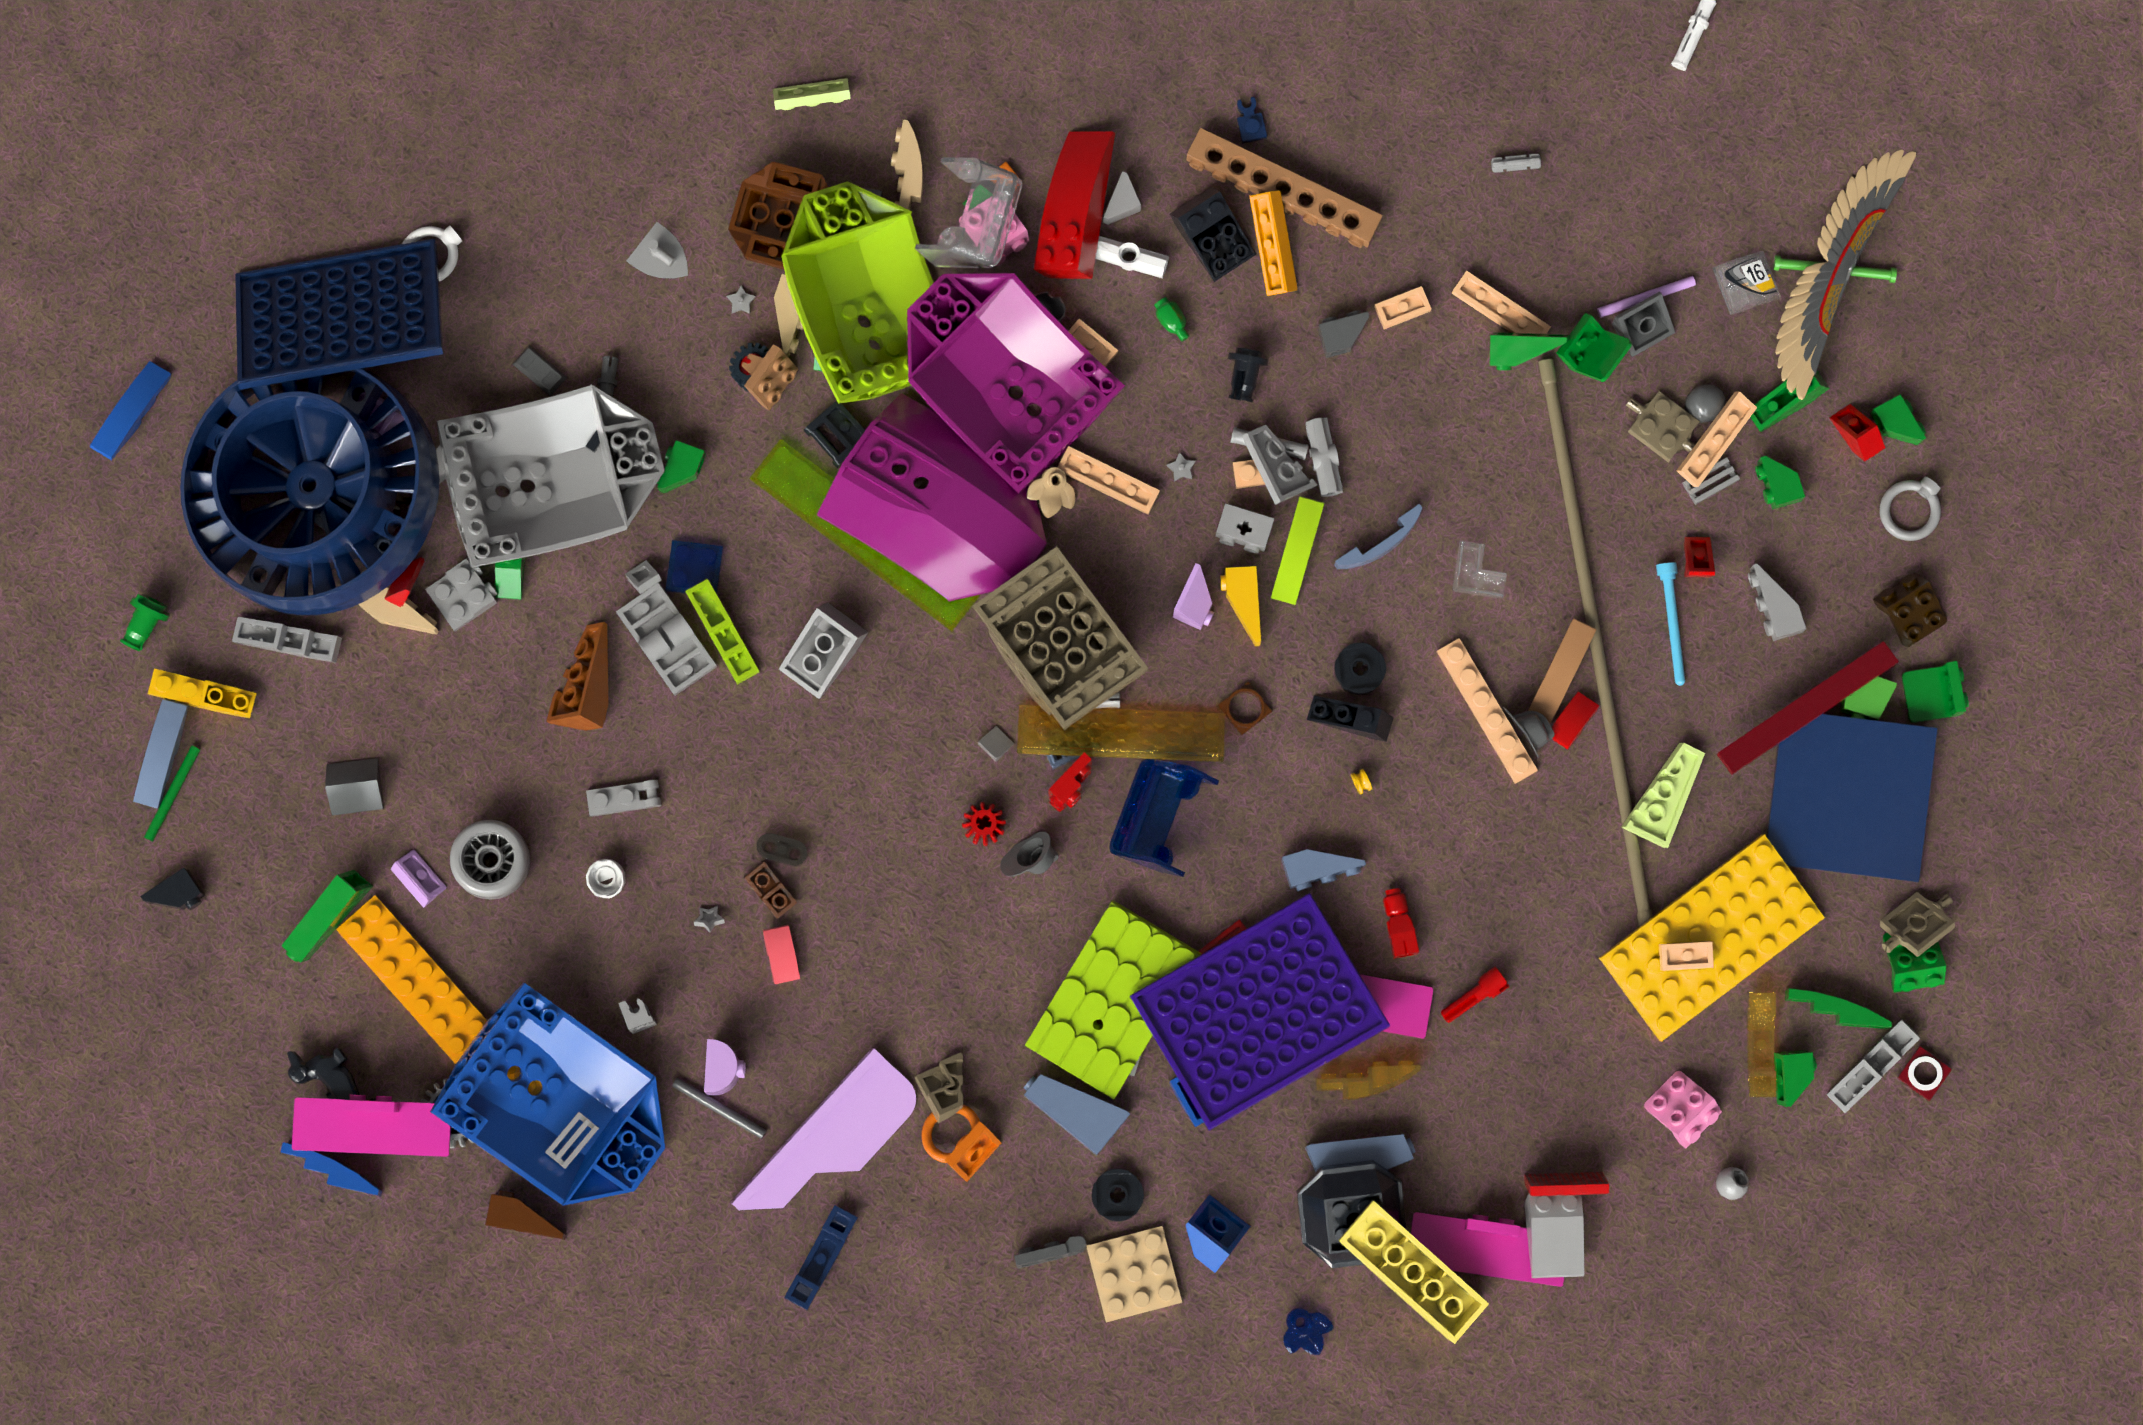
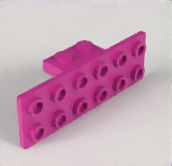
M1360 975L1390 1024V1027L1382 1032L1421 1039L1426 1037L1433 995L1432 987Z
M350 1095V1100L297 1097L294 1100L292 1149L448 1157L450 1155L451 1126L430 1112L434 1103L393 1102L392 1096H376V1101L366 1100V1095Z
M1418 1212L1413 1214L1411 1235L1452 1271L1558 1287L1563 1286L1564 1277H1531L1527 1228H1520V1226L1514 1225L1515 1220L1499 1218V1222L1496 1223L1489 1222L1488 1216L1473 1214L1472 1219H1459Z

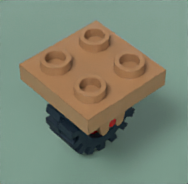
M748 343L747 349L743 345L740 347L742 350L740 353L734 352L736 359H730L732 366H729V370L732 372L731 376L745 391L750 392L763 407L770 411L773 405L780 400L786 386L794 380L798 368L782 349L774 344L768 349L760 343H756L755 346L753 343Z

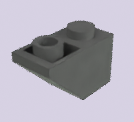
M1361 310L1346 314L1347 317L1345 318L1329 317L1322 320V324L1318 326V333L1325 358L1348 353L1352 350L1368 322V312L1361 313Z

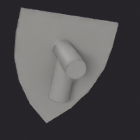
M656 222L627 259V262L633 267L654 277L678 278L688 276L687 260L682 246L677 238L658 222Z

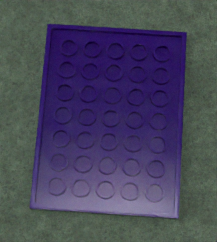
M1310 893L1130 995L1132 1002L1209 1131L1390 1027L1388 1020Z

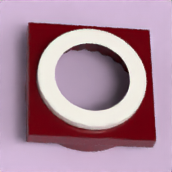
M1920 1046L1897 1078L1913 1091L1930 1101L1952 1069ZM1930 1062L1935 1066L1937 1078L1932 1084L1922 1085L1916 1081L1914 1069L1919 1063Z

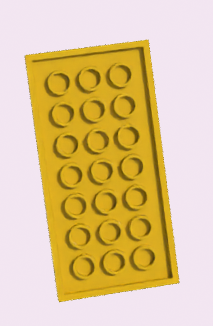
M1762 834L1601 955L1599 959L1658 1040L1662 1042L1825 917L1766 835ZM1712 942L1714 968L1660 970L1659 944Z

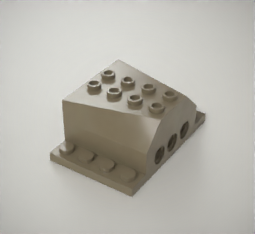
M1058 547L1049 551L973 605L974 610L988 627L989 635L1007 665L1033 700L1049 716L1052 714L1064 730L1148 671L1146 664Z

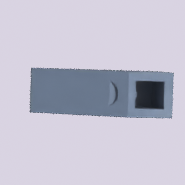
M1308 849L1283 856L1281 859L1290 889L1296 888L1297 892L1311 888L1312 882L1321 880L1322 884L1335 881L1337 880L1336 875L1346 873L1347 877L1361 873L1360 868L1366 865L1365 860Z

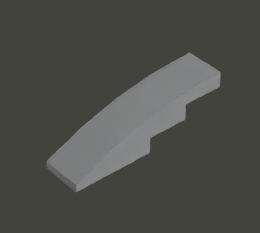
M238 617L232 642L336 663L342 638L335 635L316 633L307 629L289 627L280 623Z
M1901 1019L1826 1095L1846 1113L1921 1037Z

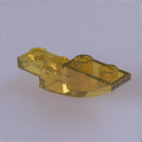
M1411 1060L1398 1061V1066H1388L1387 1061L1372 1062V1067H1367L1366 1069L1367 1077H1362V1073H1347V1078H1336V1074H1321V1079L1315 1080V1091L1341 1090L1342 1101L1371 1097L1399 1086L1421 1069L1420 1065H1414V1061Z

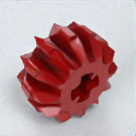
M980 802L981 810L979 811L974 805L970 806L974 815L964 813V818L971 822L962 823V828L970 829L965 833L966 838H970L975 834L973 844L975 845L978 844L980 838H983V846H988V837L991 838L992 842H998L994 833L1004 835V830L997 826L1006 825V820H996L1003 815L1002 810L993 814L995 805L991 804L988 810H985L984 802ZM989 819L988 824H991L989 828L985 827L983 830L979 829L980 824H977L978 820Z

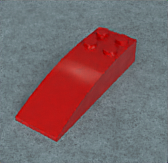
M1113 131L1069 132L1048 190L1034 270L1047 278L1092 279L1115 139V132Z

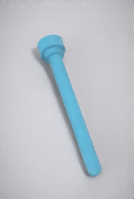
M1672 562L1658 564L1656 569L1657 576H1660V580L1663 581L1675 683L1681 686L1685 683L1673 581V579H1676L1675 574L1678 571L1677 563Z

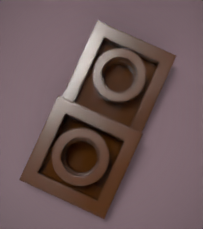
M764 861L744 876V879L777 919L797 903Z

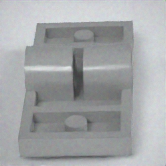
M659 583L616 611L674 696L717 667Z

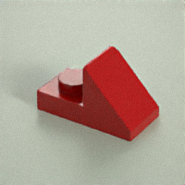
M1685 537L1686 565L1684 577L1715 576L1710 537Z

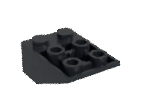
M1208 188L1169 214L1177 229L1214 282L1256 255L1224 197L1217 189Z

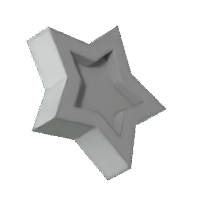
M740 286L736 294L726 296L732 303V313L742 310L750 314V303L756 298L754 295L746 294L742 286Z
M1179 453L1176 461L1166 466L1173 471L1175 482L1182 477L1192 479L1190 469L1196 461L1185 460Z
M718 906L709 910L699 908L700 916L694 921V926L705 927L710 933L716 925L725 922L718 915Z

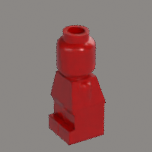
M1400 888L1385 891L1386 896L1383 898L1385 913L1390 917L1386 924L1393 959L1417 955L1419 948L1412 918L1406 914L1409 911L1406 895L1401 893Z

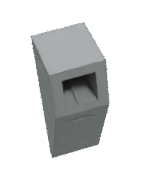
M1754 564L1750 568L1751 572L1748 573V579L1751 587H1756L1759 596L1756 597V604L1760 612L1764 611L1767 620L1764 621V629L1767 636H1772L1773 641L1803 633L1806 630V626L1799 605L1758 564Z

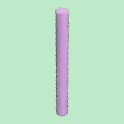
M1690 276L1599 307L1597 310L1600 318L1631 308L1658 292H1661L1662 296H1666L1695 286L1696 282L1694 277Z

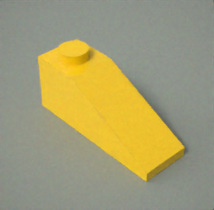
M1256 566L1225 568V575H1220L1221 591H1226V598L1254 646H1260L1261 632Z

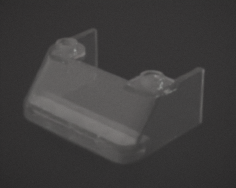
M942 157L941 163L959 179L972 183L959 227L946 228L940 234L937 245L916 244L915 250L935 267L992 268L1001 260L1022 189V181L1013 172L977 158Z

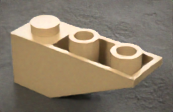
M782 274L774 301L783 352L789 358L790 353L795 354L799 339L796 338L798 329L803 330L788 288L786 275Z
M390 585L372 598L358 604L379 623L436 635L439 632L435 627L437 622L426 613L421 616L416 612L417 606L408 598L401 607L386 601L385 596Z

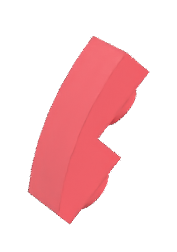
M789 925L763 930L774 984L800 979Z

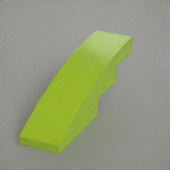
M1302 496L1299 497L1271 595L1272 599L1296 605L1324 502Z
M706 579L686 590V594L737 685L759 673L755 662L709 580Z

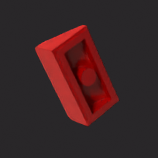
M420 557L412 561L406 570L390 585L385 596L386 601L399 607L404 605L425 562L424 558Z

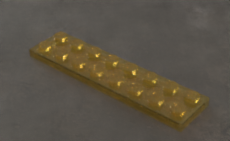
M1019 705L1017 753L1081 756L1085 752L1091 757L1223 762L1225 713L1095 708L1064 730L1052 714L1049 716L1040 706Z

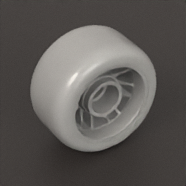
M481 820L464 828L454 840L450 851V867L456 881L468 893L482 899H500L515 892L525 881L530 868V853L525 840L513 827L497 820ZM492 854L497 855V864L493 867H486V857Z

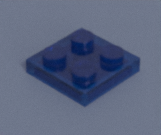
M672 540L666 592L686 594V590L708 579L717 594L723 546Z

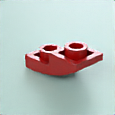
M1577 692L1551 727L1554 732L1552 740L1568 750L1580 736L1585 725L1598 711L1599 705L1580 692Z

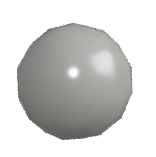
M1728 1167L1717 1175L1716 1189L1721 1196L1729 1200H1736L1742 1198L1748 1191L1749 1179L1744 1171L1736 1167Z

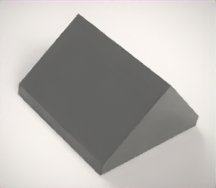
M1661 292L1652 295L1617 315L1612 323L1619 336L1628 338L1632 342V346L1628 350L1631 357L1675 333Z
M378 758L326 765L325 788L332 816L384 809Z

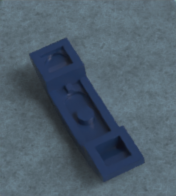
M834 1205L799 1273L784 1297L785 1299L805 1310L809 1309L858 1217Z

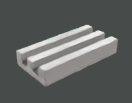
M1727 457L1717 462L1709 474L1722 466H1725L1726 470L1704 481L1699 487L1691 488V484L1687 480L1682 483L1695 505L1740 480L1739 476L1735 474L1733 466L1729 464L1730 461ZM1729 474L1731 476L1729 480L1699 497L1695 495L1696 492Z
M578 1112L545 1153L566 1169L599 1128ZM579 1119L583 1121V1124L556 1155L553 1150ZM589 1126L591 1128L590 1132L570 1156L563 1161L561 1157L585 1128Z

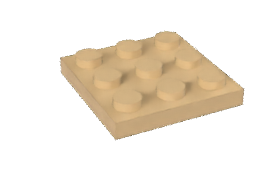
M1162 1226L1086 1246L1106 1322L1182 1303Z

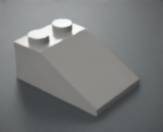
M826 603L816 608L779 667V670L820 699L854 656L868 632L835 607Z
M1528 1194L1524 1207L1531 1277L1584 1276V1218L1581 1195L1531 1196Z

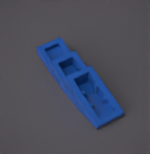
M149 361L118 401L90 444V448L112 461L139 428L141 419L155 403L156 396L170 380L171 373Z
M282 1143L281 1153L306 1158L304 1169L329 1174L328 1185L381 1196L382 1191L340 1162L314 1151L293 1150L291 1144Z

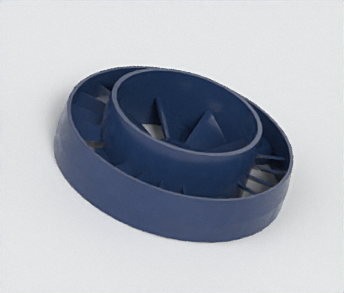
M363 368L349 371L355 373L340 403L320 395L324 375L308 378V392L297 390V380L281 382L284 393L276 395L273 394L270 385L240 390L238 382L235 381L214 400L192 434L184 456L180 485L181 505L189 535L195 547L213 571L232 589L257 604L288 614L321 615L345 610L363 603L392 584L406 570L418 554L431 529L438 503L440 482L439 464L431 434L418 411L403 394L384 379ZM385 391L388 397L371 415L377 400H379L382 392ZM365 392V398L358 402L360 394ZM255 394L259 401L250 406L247 399ZM399 409L404 420L381 435L374 427ZM232 413L237 417L228 429L222 427ZM411 435L413 447L392 454L388 444ZM257 447L290 470L291 473L287 474L253 456L252 453ZM209 449L216 452L212 472L202 471ZM416 465L415 476L397 477L396 467ZM316 482L317 485L314 491L309 492L310 486ZM286 491L288 496L247 512H243L241 509L240 495ZM213 492L212 497L198 499L199 493ZM397 492L413 493L405 519L393 514ZM337 501L353 508L351 513L349 514L336 504ZM296 507L301 510L282 548H273L259 544ZM314 514H321L326 537L313 543ZM221 515V519L202 527L201 522ZM402 525L398 534L394 535L395 529ZM233 534L236 535L223 546H221L218 550H216L214 553L211 552L212 548H214L215 546H217ZM380 536L392 541L383 554L373 545ZM249 549H252L258 554L240 585L227 573ZM358 557L367 569L363 573L360 572L354 562ZM289 569L284 597L273 596L284 573ZM332 569H336L339 580L341 582V586L337 588L334 582ZM308 572H312L313 595L308 596ZM267 573V579L261 583V576Z

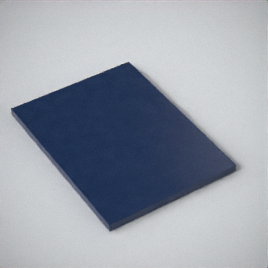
M435 239L235 274L237 382L240 390L443 354L438 253Z

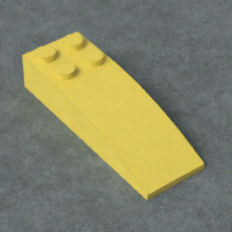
M1373 1200L1338 1240L1409 1306L1454 1344L1489 1304Z

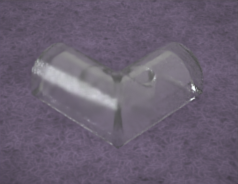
M1459 541L1452 592L1503 599L1507 573L1482 569L1485 544Z

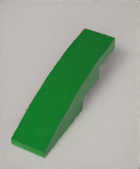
M1791 988L1785 990V1001L1811 1003L1810 1013L1836 1015L1835 1025L1889 1029L1892 1027L1891 1021L1847 1000L1813 991Z

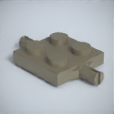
M1660 391L1645 406L1633 397L1626 404L1627 407L1638 414L1635 423L1628 433L1668 463L1683 448L1690 453L1695 446L1689 439L1691 438L1692 431L1700 421Z
M1916 892L1880 920V927L1891 935V938L1882 944L1883 949L1890 953L1895 947L1902 945L1919 957L1955 928V922L1943 911L1953 903L1951 897L1945 894L1940 900L1933 902Z

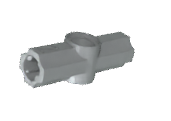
M1315 418L1307 421L1305 425L1311 448L1309 449V454L1313 459L1314 466L1312 468L1313 471H1316L1321 497L1343 493V486L1338 471V453L1335 444L1332 443L1327 418Z

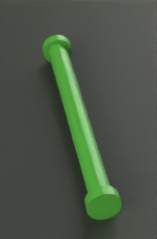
M1775 255L1773 270L1779 271V268L1803 271L1808 266L1822 262L1784 259L1780 255ZM1855 266L1851 276L1889 280L1890 283H1895L1897 268L1891 267L1888 270Z

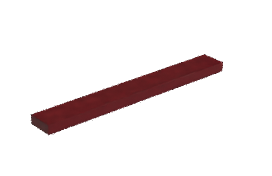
M1884 641L1719 751L1717 756L1730 774H1735L1898 664V659Z

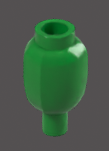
M1167 297L1155 303L1154 307L1157 309L1156 317L1161 325L1168 332L1176 334L1181 342L1189 338L1190 336L1185 330L1186 318L1177 303L1169 301Z

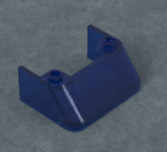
M1150 758L1145 759L1141 762L1135 774L1110 841V852L1120 858L1149 869L1184 877L1185 872L1171 866L1173 852L1170 848L1164 846L1181 799L1190 800L1196 796L1201 782L1218 785L1219 780L1189 765Z

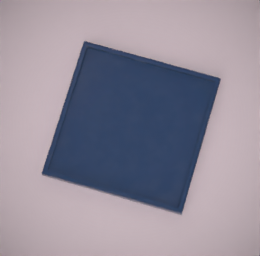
M1822 714L1779 743L1767 838L1787 866L1919 882L1938 728Z

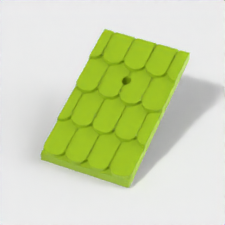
M1112 900L1025 1046L1110 1098L1115 1099L1152 1037L1130 995L1199 957L1201 953ZM1096 1020H1102L1103 1025L1097 1024Z

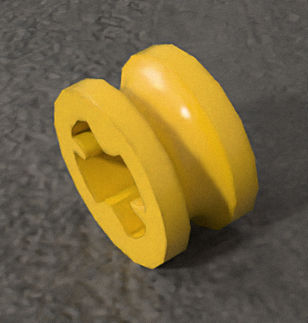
M1360 769L1358 774L1351 773V778L1360 795L1363 794L1365 789L1368 791L1372 790L1371 783L1364 769Z

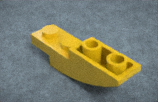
M155 668L148 694L245 718H250L256 697L254 692L207 680L202 681Z

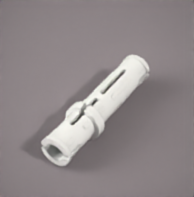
M1700 1L1695 14L1689 19L1690 25L1671 63L1672 66L1683 71L1687 69L1704 29H1707L1709 26L1708 20L1714 6L1717 4L1715 3L1716 1Z

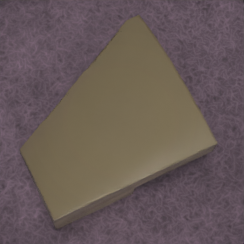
M961 1052L940 1061L939 1066L915 1077V1081L938 1123L948 1119L963 1108V1055Z

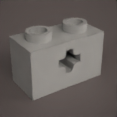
M1225 504L1215 537L1220 538L1219 542L1225 545L1234 546L1237 543L1244 545V550L1258 554L1259 550L1265 551L1274 518ZM1243 525L1248 526L1247 530L1249 532H1246L1245 535H1241V530L1238 529L1242 528Z

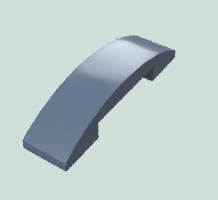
M1418 504L1398 518L1397 524L1400 526V530L1363 555L1355 547L1335 561L1334 566L1336 569L1363 566L1393 550L1414 527L1422 510L1421 505Z

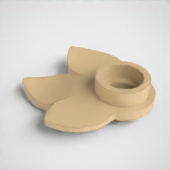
M1050 467L1044 471L1041 478L1032 481L1029 485L1027 499L1039 500L1043 515L1046 518H1050L1060 510L1061 506L1068 509L1073 508L1075 492L1073 487L1066 482L1064 471L1057 467ZM1056 475L1058 482L1053 485L1052 478Z

